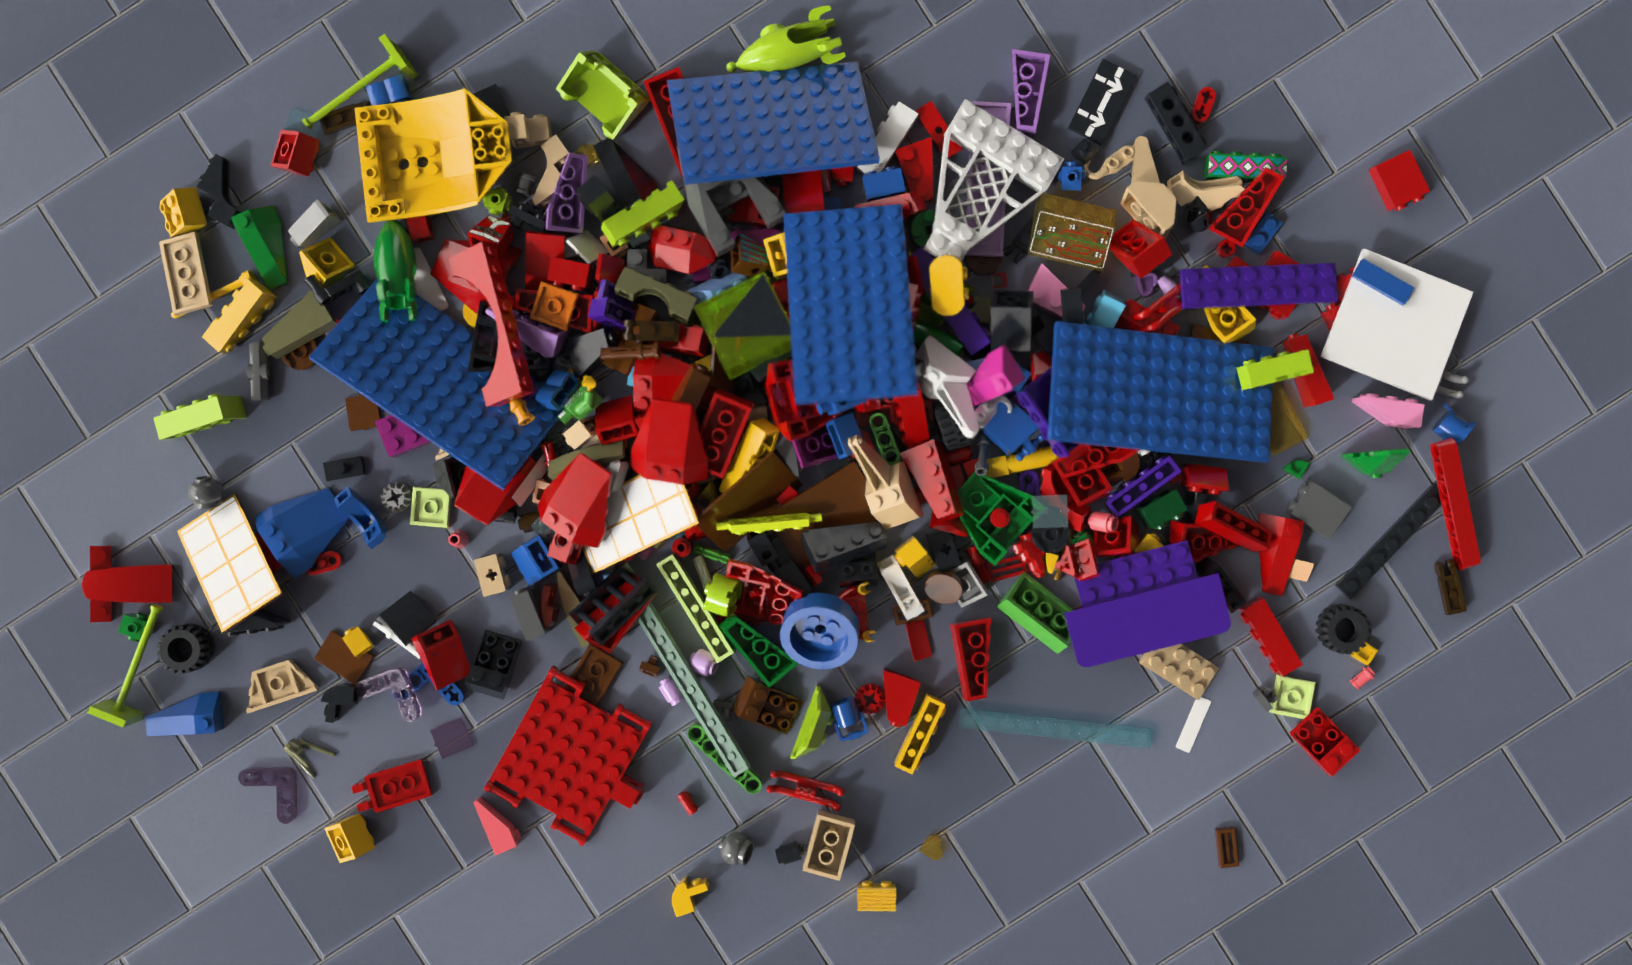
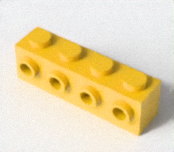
M926 693L894 761L895 767L912 775L914 770H918L922 761L920 759L922 753H926L930 742H928L930 736H934L938 728L937 722L939 717L942 718L946 711V704L943 700Z

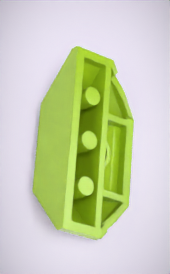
M818 683L790 756L793 760L818 749L820 743H825L828 734L825 733L827 725L831 726L834 715L831 714L832 709L827 697Z

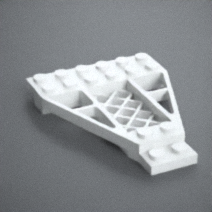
M966 99L943 135L944 145L935 221L932 234L923 248L935 257L952 254L961 261L966 253L976 244L1043 195L1064 160L1061 156ZM950 140L973 153L965 168H961L947 159ZM984 162L986 170L979 172L976 163ZM972 165L974 173L967 174ZM947 167L959 175V179L947 200L944 201L943 192ZM1001 172L1003 180L995 182L993 173ZM988 174L991 183L982 184L980 176ZM975 177L978 186L970 187L967 179ZM1013 178L1037 193L1021 204L1008 196L1006 191ZM963 181L965 188L958 190ZM1004 184L1002 190L999 193L997 186ZM992 187L995 196L986 197L984 189ZM979 190L982 198L974 200L971 191ZM967 193L969 201L961 203L958 194ZM953 197H954V198H955V201H956V204H954V205H949L950 202H951V200H952ZM995 200L993 206L990 209L988 201ZM1000 201H1004L1016 208L991 228L987 227ZM983 203L986 211L978 213L975 204ZM971 206L973 214L965 216L962 207ZM958 208L960 217H952L950 210ZM986 216L984 222L981 225L979 217ZM974 218L977 227H969L966 220Z

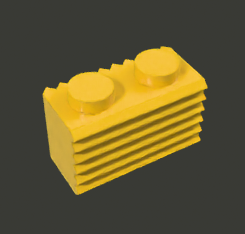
M868 880L858 883L857 911H896V884H892L891 881H881V884H873L872 881Z

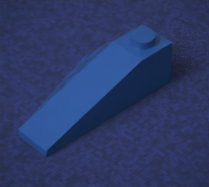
M221 691L197 694L145 717L147 736L215 733L224 729Z

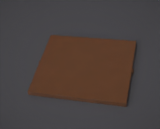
M632 302L631 309L636 311L635 321L655 320L657 311L645 307L641 303ZM633 327V334H639V327ZM614 330L617 336L618 347L637 346L641 342L644 344V341L623 340L625 330ZM637 358L607 359L602 364L629 376Z

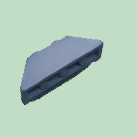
M729 269L723 278H711L687 292L692 293L697 298L694 310L715 317V309L719 307L732 313L759 278L733 273L732 269Z

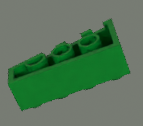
M736 614L726 618L719 624L721 630L769 688L799 664L785 650Z

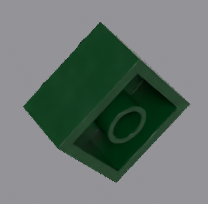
M1166 489L1134 508L1145 528L1153 530L1162 529L1167 525V521L1181 518L1184 516L1183 512L1188 510L1176 489Z

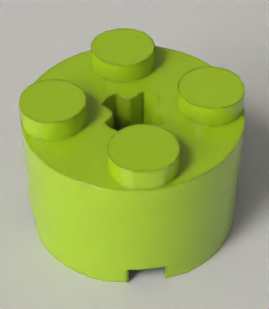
M715 573L712 583H707L704 593L707 597L704 601L703 609L725 617H732L737 609L735 603L737 599L740 600L742 582Z

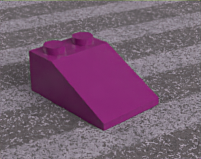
M826 424L808 437L792 440L801 469L838 458Z

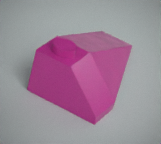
M1005 345L989 353L968 382L967 387L973 407L1013 389L1025 380L1024 375Z

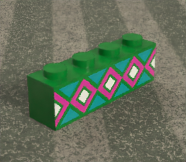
M1212 151L1205 157L1204 180L1239 176L1243 182L1250 183L1267 167L1283 175L1284 179L1281 182L1283 183L1286 181L1287 157H1281V154L1262 156L1261 153L1242 155V152L1223 154V151Z

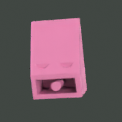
M1371 393L1361 394L1358 398H1352V403L1388 427L1413 429L1421 428L1425 404H1418V400H1398V397L1386 396L1385 398Z

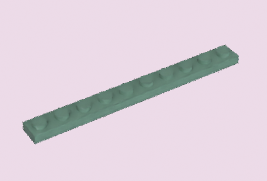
M650 602L637 620L733 778L749 769L751 765Z

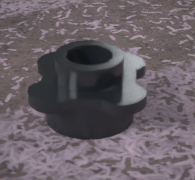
M723 258L707 266L711 272V278L721 279L727 274L728 268L725 266L726 261Z

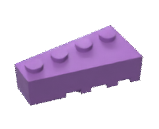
M1012 49L1016 129L1026 136L1036 137L1049 70L1050 54Z

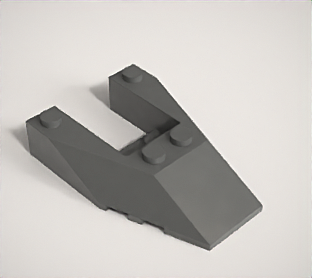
M677 146V151H678V156H679V161H680V166H681L680 154H679V149H678V146ZM762 176L687 185L684 183L688 206L717 257L735 248V242L718 213L748 196L751 198L768 229L784 221L783 214L786 213Z

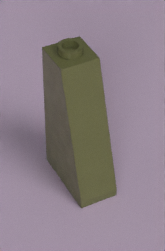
M311 290L262 338L265 344L263 349L268 356L272 355L274 358L279 359L337 325L327 304L320 306L313 297L314 293Z

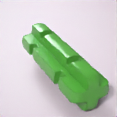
M695 544L694 554H702L703 557L715 561L720 560L721 563L728 564L730 554L721 553V551L707 546L705 548L701 544Z

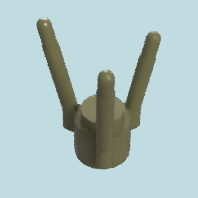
M293 738L284 747V751L312 778L315 775L308 768L310 766L309 763L301 757L305 751L303 746L333 757L336 755L329 750L308 743L302 738L298 741Z

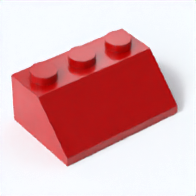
M1128 299L1125 301L1126 306L1114 328L1141 331L1143 327L1155 322L1161 316L1154 312L1143 320L1135 321L1133 316L1145 310L1146 307L1132 299ZM1168 320L1151 333L1176 336L1180 326Z

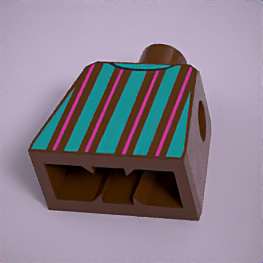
M739 233L734 240L735 248L731 250L732 272L754 278H759L765 270L772 272L765 246Z

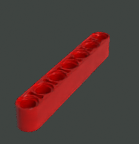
M1453 438L1432 443L1430 445V452L1453 561L1457 569H1467L1479 565L1481 558L1458 446Z

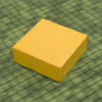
M1364 642L1366 646L1364 648L1359 647L1360 651L1357 653L1352 652L1350 656L1369 666L1378 649Z

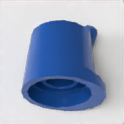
M1444 402L1442 406L1448 412L1435 423L1432 430L1443 440L1453 438L1457 445H1459L1475 427L1476 422H1467L1462 419L1448 403Z

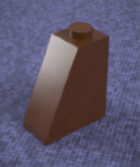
M692 363L671 400L691 403L696 412L711 378L708 368L701 364L695 365Z

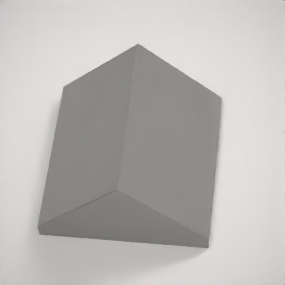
M968 560L949 570V572L957 575L963 584L962 596L958 600L961 608L989 594Z

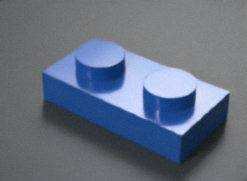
M1266 212L1244 245L1257 255H1260L1283 222Z

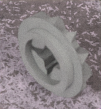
M400 482L389 483L383 488V492L380 495L382 499L381 504L384 505L386 510L393 513L406 510L412 501L410 489ZM394 492L395 494H403L398 498V503L389 500L394 496Z

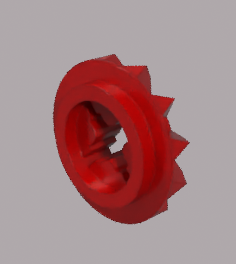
M865 684L857 690L855 703L863 713L869 715L878 713L885 704V694L878 685ZM875 692L873 699L876 703L870 702L865 706L867 702L865 696H871Z

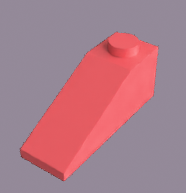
M482 797L477 798L473 803L494 854L498 855L517 847L521 839L519 830L515 829L514 825Z

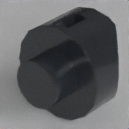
M1193 203L1184 210L1186 226L1190 230L1203 232L1212 222L1210 209L1203 205Z

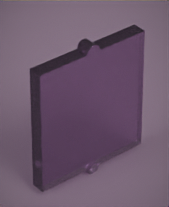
M462 717L430 730L435 741L434 746L438 748L442 759L474 746L469 736V729H466Z

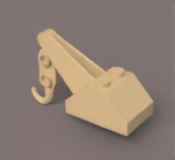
M1139 136L1136 138L1133 146H1123L1105 160L1098 172L1093 173L1089 171L1090 160L1084 164L1085 175L1090 179L1096 180L1106 175L1116 174L1132 162L1131 185L1126 188L1120 204L1134 220L1163 236L1165 240L1167 239L1174 225L1176 197L1170 188L1160 183L1146 137Z

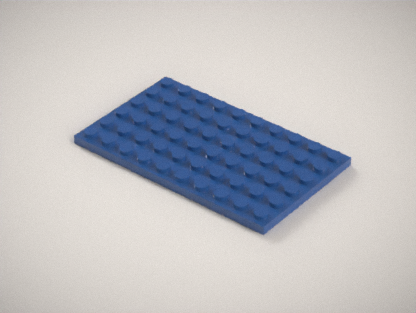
M858 61L797 67L785 71H757L667 80L685 185L879 164L880 162Z
M902 204L783 214L796 405L918 395Z

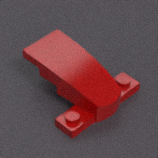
M111 545L90 546V570L86 571L82 580L83 593L87 599H90V623L112 622V602L172 603V564L112 567Z

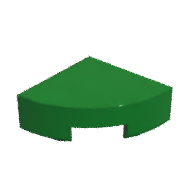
M1304 460L1291 461L1282 470L1297 479H1301L1310 462Z

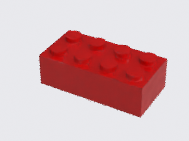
M720 388L717 389L699 433L701 438H703V447L709 459L708 473L723 479L755 403Z

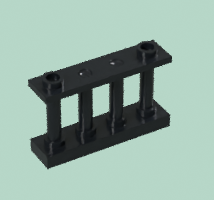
M623 561L598 585L597 589L593 590L569 613V616L577 625L584 621L591 627L588 633L600 646L658 592L646 577L640 582L634 578L635 572L626 561ZM626 581L634 587L627 595L618 589ZM614 595L619 602L611 609L604 601L609 596ZM597 607L606 614L598 622L589 616Z

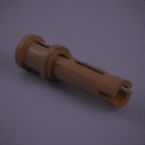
M656 341L655 344H643L641 342L637 346L602 347L600 349V356L602 360L623 358L644 360L645 358L654 357L661 359V345L659 341Z

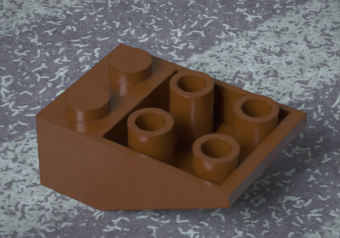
M747 675L731 710L739 718L788 735L803 700L775 686L769 688L764 681Z

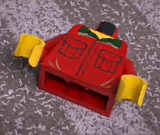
M869 582L850 586L842 591L838 598L847 602L852 607L856 617L858 616L860 622L859 639L866 642H875V640L870 638V634H874L876 631H866L869 630L865 595L871 593V590L866 591L865 585H868Z

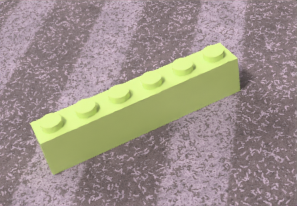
M672 554L656 564L716 662L719 663L735 652L733 645L719 627V623L713 613L703 609L705 600L678 557Z

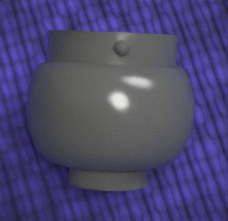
M200 476L195 478V482L189 485L188 496L190 501L194 503L195 509H208L221 505L220 499L223 492L219 481L211 479V476Z
M732 832L727 837L724 836L719 845L722 859L730 865L741 864L745 866L749 862L754 850V842L750 841L747 836L740 832Z

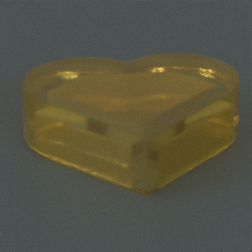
M935 834L929 835L919 851L932 860L941 859L943 850L940 846V838Z

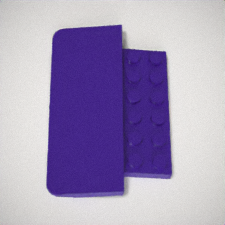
M1187 540L1098 563L1100 576L1085 581H1079L1074 578L1082 608L1064 613L1076 660L1082 667H1091L1225 633L1231 626L1219 573L1198 578Z

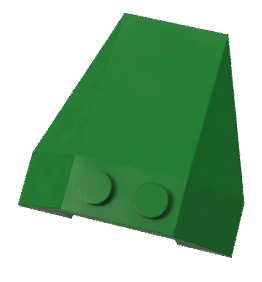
M975 471L958 490L964 515L959 518L980 554L994 566L1008 552L1006 550L1027 526L1034 522L1046 509L1032 495L988 476H979ZM1002 508L1009 513L1010 520L1005 527L998 528L991 523L990 515L993 510Z

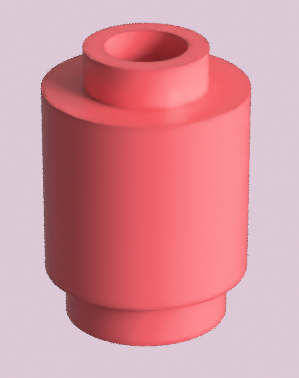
M1094 511L1088 518V524L1092 530L1111 533L1117 530L1119 519L1114 514Z

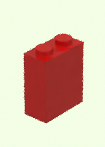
M1411 150L1368 170L1387 211L1395 208L1397 212L1408 207L1407 202L1412 200L1413 203H1416L1425 198L1424 194L1430 192Z
M632 395L601 403L595 408V431L601 446L638 435L639 427L635 422L637 415L634 412V398Z

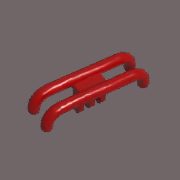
M1180 283L1148 308L1133 316L1135 321H1140L1154 312L1157 314L1165 313L1155 322L1143 327L1141 332L1151 333L1183 310L1182 301H1179L1176 296L1181 292Z
M773 770L770 773L772 778H783L797 782V787L794 790L779 785H769L766 788L768 793H780L828 806L835 811L841 809V805L838 802L815 795L816 788L834 792L839 796H844L845 791L840 786L782 770Z

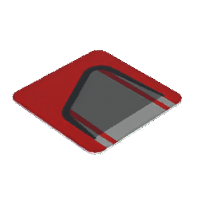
M1006 272L991 274L993 289L1007 287Z

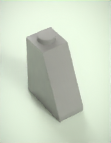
M317 199L288 230L291 235L290 240L297 247L307 248L342 221L331 206Z

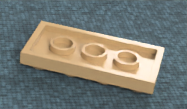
M191 232L160 241L159 245L173 314L179 316L213 306L199 234Z
M1183 644L1146 652L1138 662L1197 700L1201 698L1219 669Z

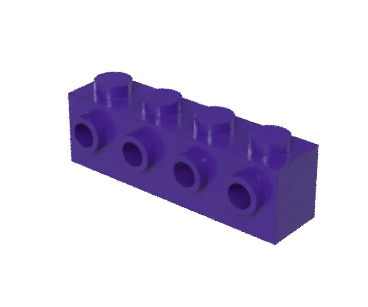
M1165 456L1161 457L1155 462V467L1152 469L1146 468L1139 473L1141 477L1137 480L1131 479L1123 485L1124 489L1118 493L1116 490L1108 496L1109 500L1106 501V504L1116 517L1120 518L1182 473L1170 456L1167 458Z

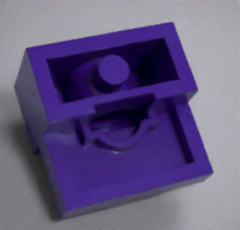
M606 279L601 280L598 296L596 299L591 300L588 318L613 328L615 331L625 330L624 320H634L636 312L631 309L632 301L615 294L616 284Z

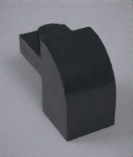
M342 683L331 687L323 694L321 702L328 703L324 709L325 722L334 723L339 720L341 705L352 707L357 704L360 685Z

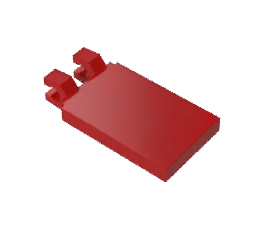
M422 758L368 774L363 782L351 786L353 794L367 790L370 798L356 805L358 812L373 808V811L377 813L433 795Z

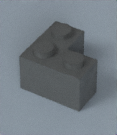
M627 250L628 269L634 268L644 276H653L658 282L668 283V271L666 269H650V254L648 250Z

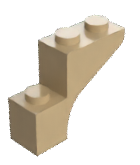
M556 134L540 145L547 158V168L532 198L533 203L539 209L549 206L561 174L558 168L564 166L569 153Z
M1181 171L1167 181V187L1174 192L1176 201L1181 207L1186 203H1191L1199 196L1211 212L1221 208L1228 200L1238 197L1245 190L1243 180L1239 176L1197 181L1190 178L1184 171Z

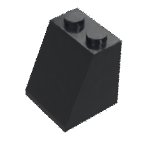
M994 290L991 304V350H996L1003 345L1010 351L1021 353L1031 350L1034 291Z

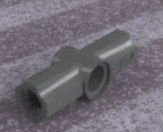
M249 343L250 364L247 366V377L251 381V401H270L269 380L272 378V367L269 364L268 355L263 349L264 343Z

